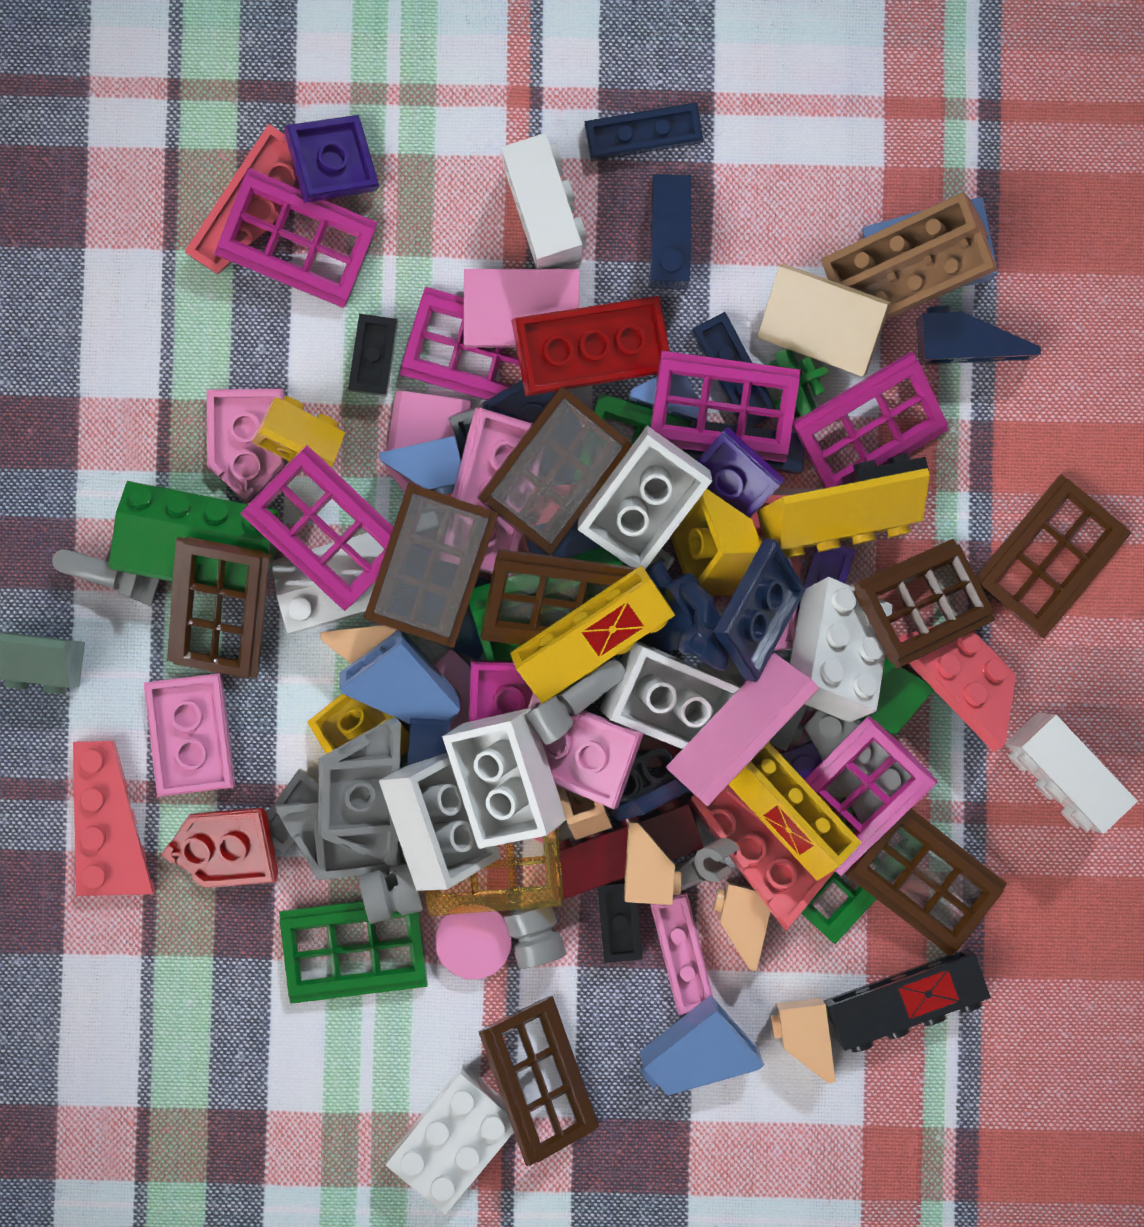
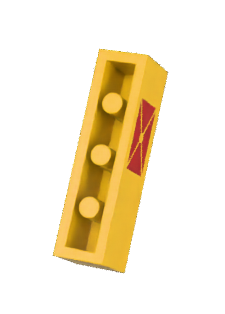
M641 565L510 654L516 670L539 701L544 703L550 698L559 695L583 676L590 675L616 654L621 655L629 651L637 640L649 632L654 633L662 629L675 614Z
M770 742L728 784L816 881L840 867L862 843Z

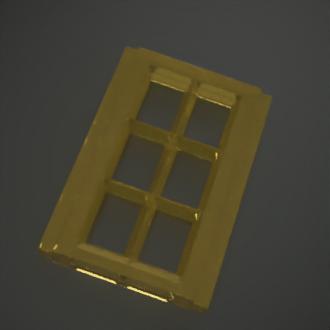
M558 828L547 836H542L544 856L514 858L513 842L505 844L506 859L496 860L483 868L507 867L509 888L479 891L476 872L470 876L471 891L442 894L441 890H426L429 916L563 906L562 898L564 897ZM545 864L547 885L517 888L515 866Z

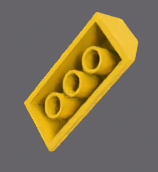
M928 468L781 497L757 511L763 539L776 540L786 558L791 559L805 555V548L817 546L819 553L840 548V541L852 539L853 545H859L875 541V534L887 532L889 538L911 533L910 526L924 519L930 477Z

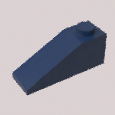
M653 174L649 289L687 290L690 282L691 175Z
M949 306L927 308V313H923L916 319L918 361L920 365L1033 360L1041 355L1040 346L962 311L950 312Z

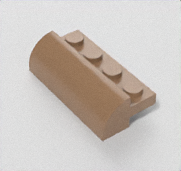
M964 192L821 259L828 280L891 302L885 321L998 270L987 242L989 237L975 206Z

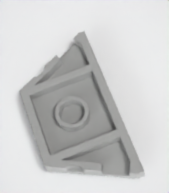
M390 718L319 758L318 834L322 839L338 845L344 844L355 852L363 855L367 853L382 859L391 866L397 865L398 836L379 780L400 770L401 722L397 718Z
M318 800L275 805L277 815L318 880L358 876L378 870L385 873L389 872L390 867H393L386 864L382 859L367 853L363 855L351 850L349 846L344 844L338 845L322 839L318 834ZM399 839L397 851V865L399 864L400 859L402 857V847L400 845Z

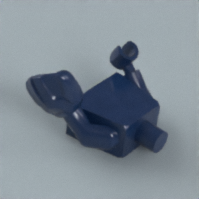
M662 560L648 565L645 569L666 599L675 616L669 619L667 624L659 631L649 632L637 641L665 653L679 648L682 654L690 653L703 663L709 664L713 669H718L719 671L726 670L728 667L727 652L713 632L721 618L714 607L713 596L701 587L695 576L691 573H686L671 580Z

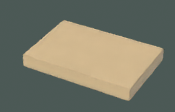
M782 263L779 265L757 338L864 377L868 372L891 302Z

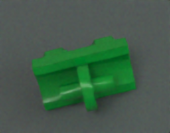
M782 350L774 354L775 360L767 365L800 370L794 418L802 417L816 409V403L807 384H810L814 396L824 393L825 390L820 378L829 374L827 367L815 369L811 358L807 357L800 361L805 373L803 375L792 350ZM781 399L774 402L776 410H780Z

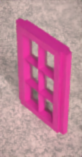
M248 168L214 255L344 308L378 222L326 200L304 203L300 189ZM253 193L282 205L275 225L246 213ZM290 209L320 221L313 241L283 229ZM242 221L272 232L265 252L235 240ZM328 225L357 237L350 257L321 245ZM280 236L310 248L302 268L272 256ZM317 252L346 263L339 283L310 272Z
M425 287L402 362L400 375L488 400L512 386L495 380L500 360L519 365L518 357L503 353L504 348H495V350L488 348H464V297ZM432 311L462 319L457 339L427 331ZM424 339L454 347L449 367L419 359ZM462 349L492 358L487 378L457 369Z
M661 351L650 428L678 448L705 452L722 433L705 430L707 409L739 413L736 435L762 459L786 462L800 381V370ZM672 374L704 378L701 399L671 396ZM712 379L744 384L741 405L709 401ZM752 385L783 389L780 410L749 406ZM668 403L699 407L696 428L666 425ZM747 415L778 418L775 439L745 435Z
M909 352L793 422L794 430L823 488L842 485L841 478L853 472V465L870 460H876L877 466L888 464V458L909 454L949 430L948 423L913 352ZM909 377L917 395L890 411L882 393ZM875 398L883 415L856 431L848 413ZM920 401L928 419L901 434L894 416ZM841 419L849 436L822 451L814 434ZM887 422L894 439L867 455L859 437ZM852 442L860 459L838 473L833 474L826 457Z
M308 445L300 450L240 513L344 611L376 581L393 530V526ZM301 471L305 472L326 492L311 508L287 487ZM281 492L304 513L290 530L266 508ZM331 499L355 520L341 537L317 515ZM311 520L335 542L321 558L296 536ZM361 528L367 531L384 548L371 564L363 559L347 543ZM340 549L344 550L364 569L350 586L327 565Z
M869 715L804 779L817 795H820L834 809L833 812L838 817L842 816L856 830L853 834L862 842L840 867L835 869V872L840 876L938 782L930 771ZM875 741L890 756L868 777L853 761ZM897 762L912 777L889 797L874 782L890 766ZM847 768L862 784L840 804L825 789ZM869 789L884 804L867 821L861 824L847 809Z

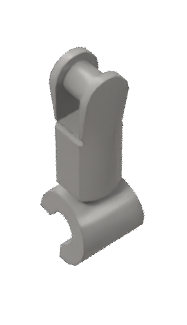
M64 549L57 551L52 559L54 568L59 572L117 589L119 593L148 606L152 605L160 579L110 570L108 561Z
M617 660L604 662L590 675L583 676L559 695L552 697L525 714L545 745L555 742L571 728L573 720L570 716H576L601 697L602 693L607 692L621 682L625 675L624 666Z
M720 838L699 850L696 856L675 864V871H680L682 875L681 891L706 880L718 882L732 873L730 866L720 861L740 850L738 845L731 839Z

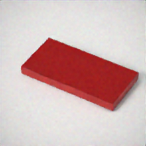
M660 296L523 316L511 320L525 397L557 392L560 387L569 390L658 375L661 351L670 352Z

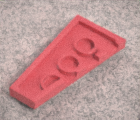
M270 124L267 125L185 250V254L217 275L232 263L214 255L247 169H253L300 189L285 134ZM253 193L246 213L270 224H275L282 205ZM242 221L235 240L250 246L267 230Z
M115 740L73 742L76 896L143 895L156 893L153 879H150L144 846L141 845L137 831L134 809L131 808L126 789L128 787Z
M729 785L708 806L695 795L689 802L690 806L716 840L727 838L738 845L740 850L729 857L784 930L787 931L835 870L816 881Z

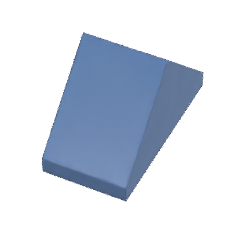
M672 374L671 396L698 399L687 376ZM657 377L633 388L628 401L653 409ZM668 403L667 414L688 421H692V419L698 420L699 407Z

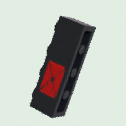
M966 948L953 953L952 956L947 955L828 998L824 1000V1003L826 1004L839 1044L844 1051L851 1049L853 1053L871 1048L874 1045L873 1041L887 1036L888 1039L903 1037L910 1032L909 1028L924 1023V1026H932L946 1020L945 1015L957 1010H960L961 1013L977 1010L982 1007L981 1001L990 999L991 996L975 953Z

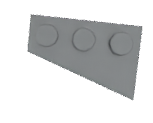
M818 710L804 728L824 760L861 721L857 719L847 722ZM873 741L853 763L869 777L890 755ZM895 762L874 783L891 797L912 776ZM847 768L835 779L846 798L862 784ZM867 789L851 807L863 824L884 803L871 790Z

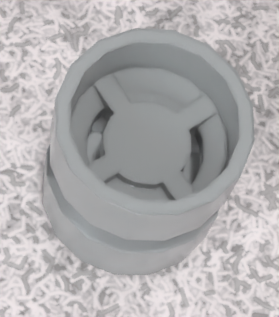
M407 863L390 867L388 874L378 870L358 875L361 894L370 924L391 919L396 911L404 916L424 910L420 891H416Z
M552 901L528 905L504 915L509 937L518 939V942L514 945V954L519 969L544 965L558 960L567 954L562 937L558 932L552 931V928L557 924Z

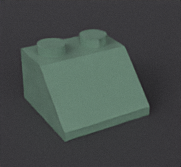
M0 632V679L5 680L4 687L28 690L29 683L43 684V692L66 694L67 688L80 686L85 642Z

